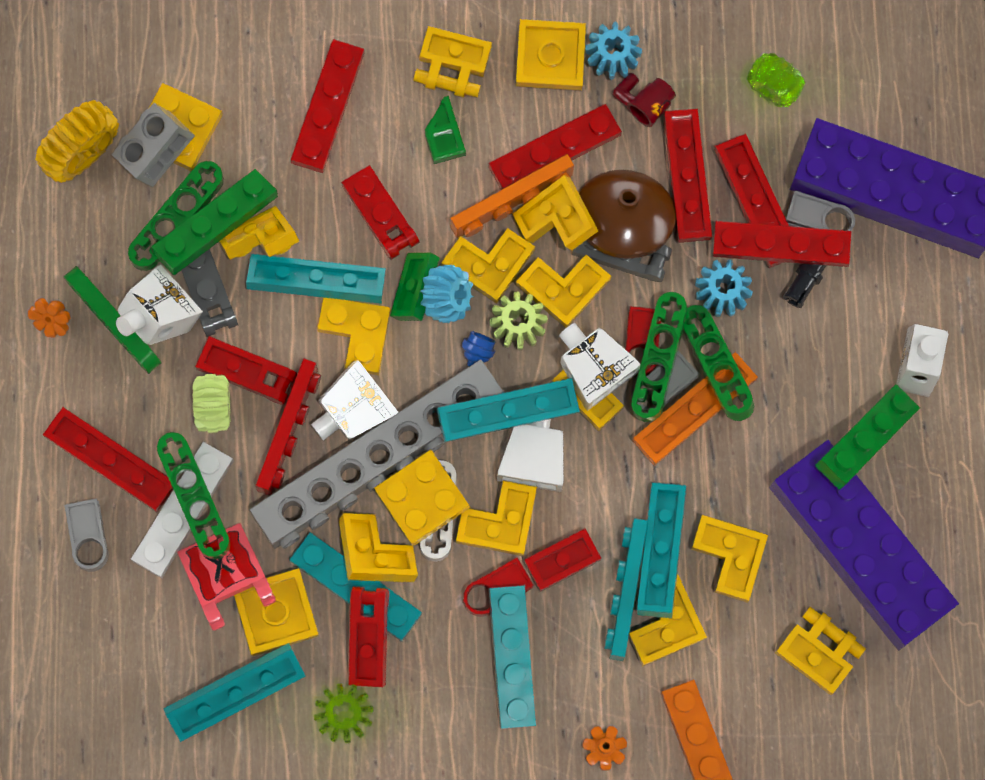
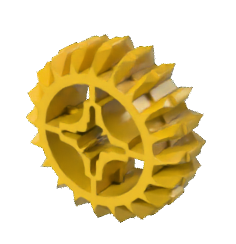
M92 100L82 103L79 107H74L70 113L65 114L60 121L56 122V125L48 131L47 136L41 140V145L37 148L35 160L37 164L55 182L59 181L62 183L73 180L76 175H81L84 170L97 161L106 152L107 147L113 143V138L117 136L118 119L100 101Z

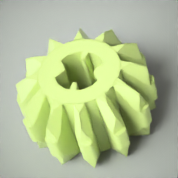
M514 292L512 302L504 295L501 297L502 306L494 305L492 307V313L497 317L490 319V326L498 328L493 335L495 339L506 336L504 347L509 348L512 341H517V349L523 350L524 340L529 345L535 346L537 341L534 335L544 336L545 329L541 325L547 323L548 318L547 315L539 314L543 310L542 303H536L531 306L533 295L528 294L525 301L520 300V293ZM519 316H523L524 323L521 322L518 326H514L513 319L516 320Z
M216 374L197 376L193 382L192 394L193 416L198 431H208V433H218V431L227 430L231 422V401L227 378L224 375L216 376Z

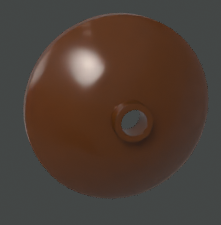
M633 170L607 171L588 181L579 193L598 229V232L586 241L604 254L624 259L644 257L656 252L665 245L673 232L676 221L674 202L668 191L658 181L646 174ZM624 200H630L633 203H626Z

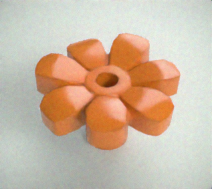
M40 298L28 310L29 319L35 320L33 322L34 327L39 331L44 329L45 336L54 338L57 334L64 336L69 330L67 323L71 319L69 312L64 311L65 306L60 301H51L48 304L44 298Z
M609 726L606 732L603 733L601 727H594L591 730L593 739L587 738L583 740L582 748L591 751L586 756V761L590 766L595 765L599 761L600 769L608 771L612 767V761L618 765L624 761L625 755L620 750L627 747V741L623 737L616 738L617 728ZM603 745H607L608 749H604Z

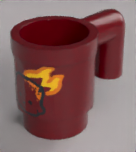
M630 72L614 88L613 96L628 107L630 113L646 127H652L664 111L671 106V101L676 97V94L667 82L656 78L652 83H648L635 97L630 91L639 83V79Z

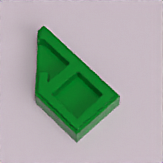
M449 96L443 97L439 108L425 129V137L434 164L466 156V150Z

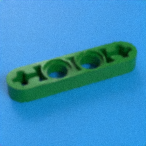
M204 161L195 166L132 241L128 248V256L131 264L136 269L148 271L160 262L152 254V248L149 250L151 258L149 260L142 258L139 261L137 250L140 248L145 251L152 244L150 239L147 238L149 235H152L156 242L164 238L156 232V227L161 221L173 222L176 229L208 205L223 186L224 177L218 164L212 161ZM213 171L215 182L207 181L201 187L202 193L205 194L201 197L199 192L190 186L194 184L198 189L203 182L201 174L203 172L210 174ZM191 195L196 199V205L192 210L182 211L178 208V200L182 196Z
M77 266L63 276L73 291L147 374H150L162 364L156 354L136 332L129 336H124L119 332L116 320L120 317V314Z
M676 292L664 293L656 303L631 406L634 415L643 422H652L660 417L669 388L687 316L685 298ZM671 302H677V308L680 309V312L674 311L671 320L672 326L665 324L667 311L663 306H670ZM666 332L673 337V343L669 348L660 349L656 347L654 339L659 333ZM657 364L665 369V375L661 380L651 381L646 377V370L651 365ZM642 385L654 390L652 403L656 408H650L648 413H644L642 406L638 405L639 402L643 403L646 401L648 394L647 388L641 389Z
M701 305L689 306L683 328L684 334L726 416L733 421L746 420L754 412L755 406L752 394L710 312ZM698 318L702 323L705 333L699 335L695 324H692L691 320ZM710 342L720 346L719 351L711 356L704 355L701 352L702 347ZM726 369L734 373L733 378L726 383H720L715 380V375L720 370ZM736 391L738 399L743 402L744 406L738 409L736 405H733L730 392Z
M166 433L159 439L157 444L160 460L200 551L209 559H220L229 551V536L186 439L179 433ZM170 441H174L176 445L182 444L183 447L178 449L182 462L190 459V463L180 464L172 471L169 467L176 466L175 460L171 453L164 454V451L168 449L167 443ZM184 471H191L196 475V483L190 489H182L177 485V478ZM198 502H204L210 507L209 516L201 521L193 519L190 513L192 506ZM214 521H217L218 525L211 526L216 538L223 537L224 541L219 543L220 549L214 551L211 547L205 548L204 545L209 542L205 530L197 533V528L208 527Z

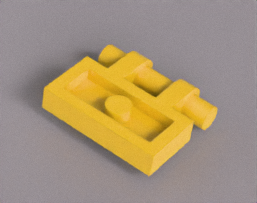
M428 26L419 61L430 63L431 66L429 71L416 69L413 81L426 84L425 88L436 90L437 87L453 91L455 96L464 98L465 95L478 98L481 85L469 82L471 74L484 77L492 49V42ZM445 67L460 71L458 79L440 75L441 68Z
M810 606L802 616V618L813 625L809 632L797 624L775 654L828 694L833 695L853 668L850 663L843 659L845 653L848 651L859 659L866 648L856 641L857 637L849 631L845 633L830 622L831 617L824 612L822 614L818 613ZM821 632L838 644L834 651L817 639Z

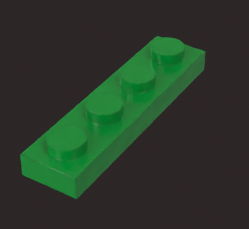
M254 169L151 247L152 254L173 275H176L278 197L277 189Z
M895 384L815 466L839 490L842 489L920 407Z

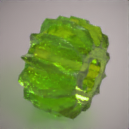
M763 53L752 64V68L747 76L748 83L751 84L753 90L757 91L759 97L765 98L768 103L772 102L777 107H789L800 96L806 83L801 76V72L793 67V63L787 62L784 57L780 58L775 53Z
M340 683L337 684L338 695L335 697L329 689L324 690V694L329 700L328 703L322 700L316 701V707L326 712L315 714L314 720L317 722L327 721L319 729L322 735L332 728L334 729L330 738L331 742L336 743L340 733H344L345 743L350 744L351 736L349 732L354 731L356 736L361 739L364 737V733L358 727L359 724L365 727L372 726V721L362 717V715L371 714L374 712L373 706L369 705L360 707L368 700L367 693H363L355 699L357 686L352 685L347 695L344 694L343 684ZM345 705L350 706L349 711L354 713L351 719L345 718L343 722L337 721L339 719L338 714H334L336 709L342 710Z

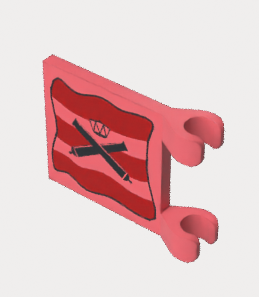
M241 523L225 529L229 536L230 548L227 554L220 559L214 560L205 557L197 543L177 552L213 631L225 626L216 604L254 586L263 606L266 607L276 602L275 596ZM215 535L208 537L209 542L204 546L205 548L211 547L214 551H218L220 549L219 543L224 541L223 537L216 538Z

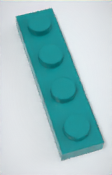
M251 254L246 287L248 290L382 304L386 268Z
M572 378L437 408L444 443L580 412Z
M652 483L637 615L672 618L687 492L686 485Z
M634 518L631 528L625 527L622 547L628 548L626 561L619 560L616 581L622 582L620 595H613L610 615L616 616L614 629L608 628L604 649L611 650L609 659L623 661L626 655L647 520Z
M311 532L290 558L292 564L349 605L352 587H364L365 591H376L377 588L388 589L387 632L403 642L422 615L420 610L379 581L348 580L344 556ZM364 605V614L374 615V605Z
M525 585L489 588L500 729L536 726Z
M287 643L163 708L179 741L182 742L306 677L290 644Z

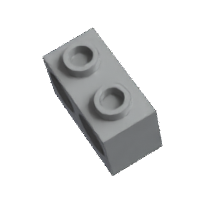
M153 103L149 109L141 114L137 124L120 140L118 147L111 155L136 179L153 187L195 135L170 111Z

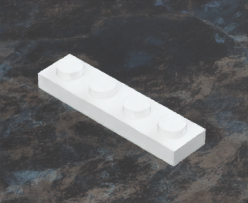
M203 442L194 459L212 497L234 460ZM185 471L177 485L182 489L192 488L197 480L196 475L191 471ZM174 490L131 558L134 563L160 578H163L177 552L191 532ZM204 502L194 504L190 512L192 518L198 520L207 504Z

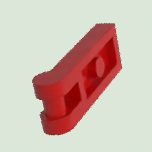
M370 165L341 182L343 189L390 260L399 256V251L409 246L412 248L420 243L415 231L407 223ZM398 229L401 235L391 240L387 234Z
M210 336L195 366L196 370L206 374L224 375L230 384L263 396L280 405L285 404L288 397L286 390L290 383H294L297 373L290 368ZM268 374L277 377L273 387L264 384Z
M352 587L350 597L348 685L382 688L386 685L387 612L389 605V590L386 588H377L376 591H365L364 587ZM364 605H374V615L364 614Z

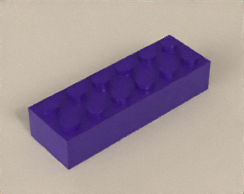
M816 118L789 190L844 205L854 214L972 257L980 258L985 251L984 178Z
M827 440L776 478L769 488L899 651L954 609L959 603L857 475L839 490L815 466L833 447L831 442Z

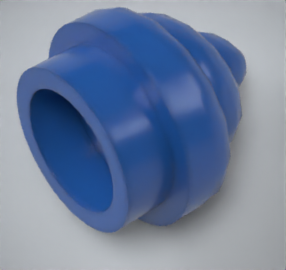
M471 331L469 337L464 338L462 342V348L465 351L464 357L468 360V367L479 360H482L483 363L488 362L496 352L493 349L496 342L488 336Z

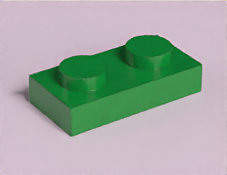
M431 252L407 253L392 306L391 317L399 321L423 320L426 308L421 305L423 293L420 290L424 289L423 277L429 276L430 268L438 266L440 257Z

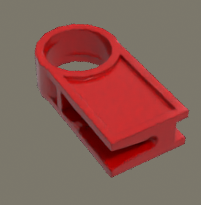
M630 306L625 350L628 353L636 348L645 349L655 309ZM660 333L654 339V344L658 348ZM657 364L651 365L646 370V376L655 370Z
M515 558L468 585L464 592L463 603L470 614L484 617L491 614L490 608L484 611H477L468 604V594L473 588L484 586L489 589L525 585L526 593L534 588V584L519 559Z

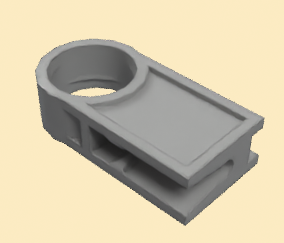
M794 191L786 215V221L789 226L829 229L825 218L834 212L846 216L849 221V229L847 231H852L855 226L854 214L848 207Z
M679 351L677 352L664 406L697 379L699 375ZM659 365L646 377L651 381H659L664 377L665 369ZM639 402L638 405L642 406V411L648 413L650 408L643 406Z
M96 498L64 505L72 546V556L75 563L81 569L88 572H95L101 569L108 560L109 551L106 544L99 501ZM89 541L97 542L103 548L101 560L94 565H84L78 559L80 547Z

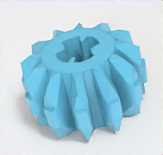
M616 21L612 24L611 30L604 24L600 25L599 34L592 32L589 35L591 43L585 47V53L590 55L587 61L588 65H598L596 69L598 76L608 71L610 80L615 78L616 72H619L624 78L628 76V68L636 69L638 66L636 58L641 57L642 49L637 46L640 40L638 35L629 36L631 31L629 26H626L622 31L618 30L619 25ZM614 48L619 49V51H614L613 54L608 52V50L612 51Z
M731 259L727 260L724 268H722L718 260L713 261L712 269L703 267L701 270L703 278H697L695 286L701 289L696 293V299H707L703 305L707 310L712 306L716 307V317L721 316L723 309L726 310L730 317L735 315V307L744 310L747 306L745 299L751 298L753 293L752 290L747 288L752 282L751 277H741L745 270L744 266H739L736 270L731 269L733 265ZM721 283L728 285L726 294L719 292Z
M455 265L430 268L429 276L423 277L424 289L420 290L423 293L421 305L426 307V316H430L433 320H438L442 323L464 319L465 311L471 310L470 298L474 297L471 295L473 283L468 281V272L462 271L460 267H455Z

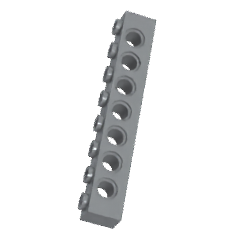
M479 360L251 508L250 512L272 547L276 549L282 546L285 549L300 539L299 533L308 527L314 530L322 526L330 519L328 514L337 508L343 511L351 507L358 501L357 495L366 489H369L370 492L375 491L374 487L385 481L386 476L396 470L400 471L413 462L415 457L425 451L432 450L435 452L445 444L441 426L434 427L427 420L431 414L437 413L438 407L456 404V399L463 394H469L474 399H479L504 392L483 361ZM412 431L417 434L418 440L415 444L407 446L399 441L400 435L403 432ZM376 450H384L390 457L384 464H375L370 459L371 454ZM349 468L358 470L361 473L359 480L355 483L343 481L341 476L345 470ZM319 487H326L331 490L332 495L325 502H317L312 497L314 491ZM290 506H298L303 510L302 516L296 521H288L283 517L285 510Z

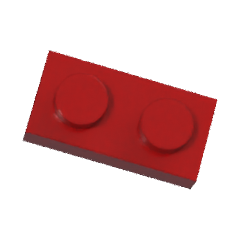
M585 528L524 560V563L539 592H542L596 564L602 558Z

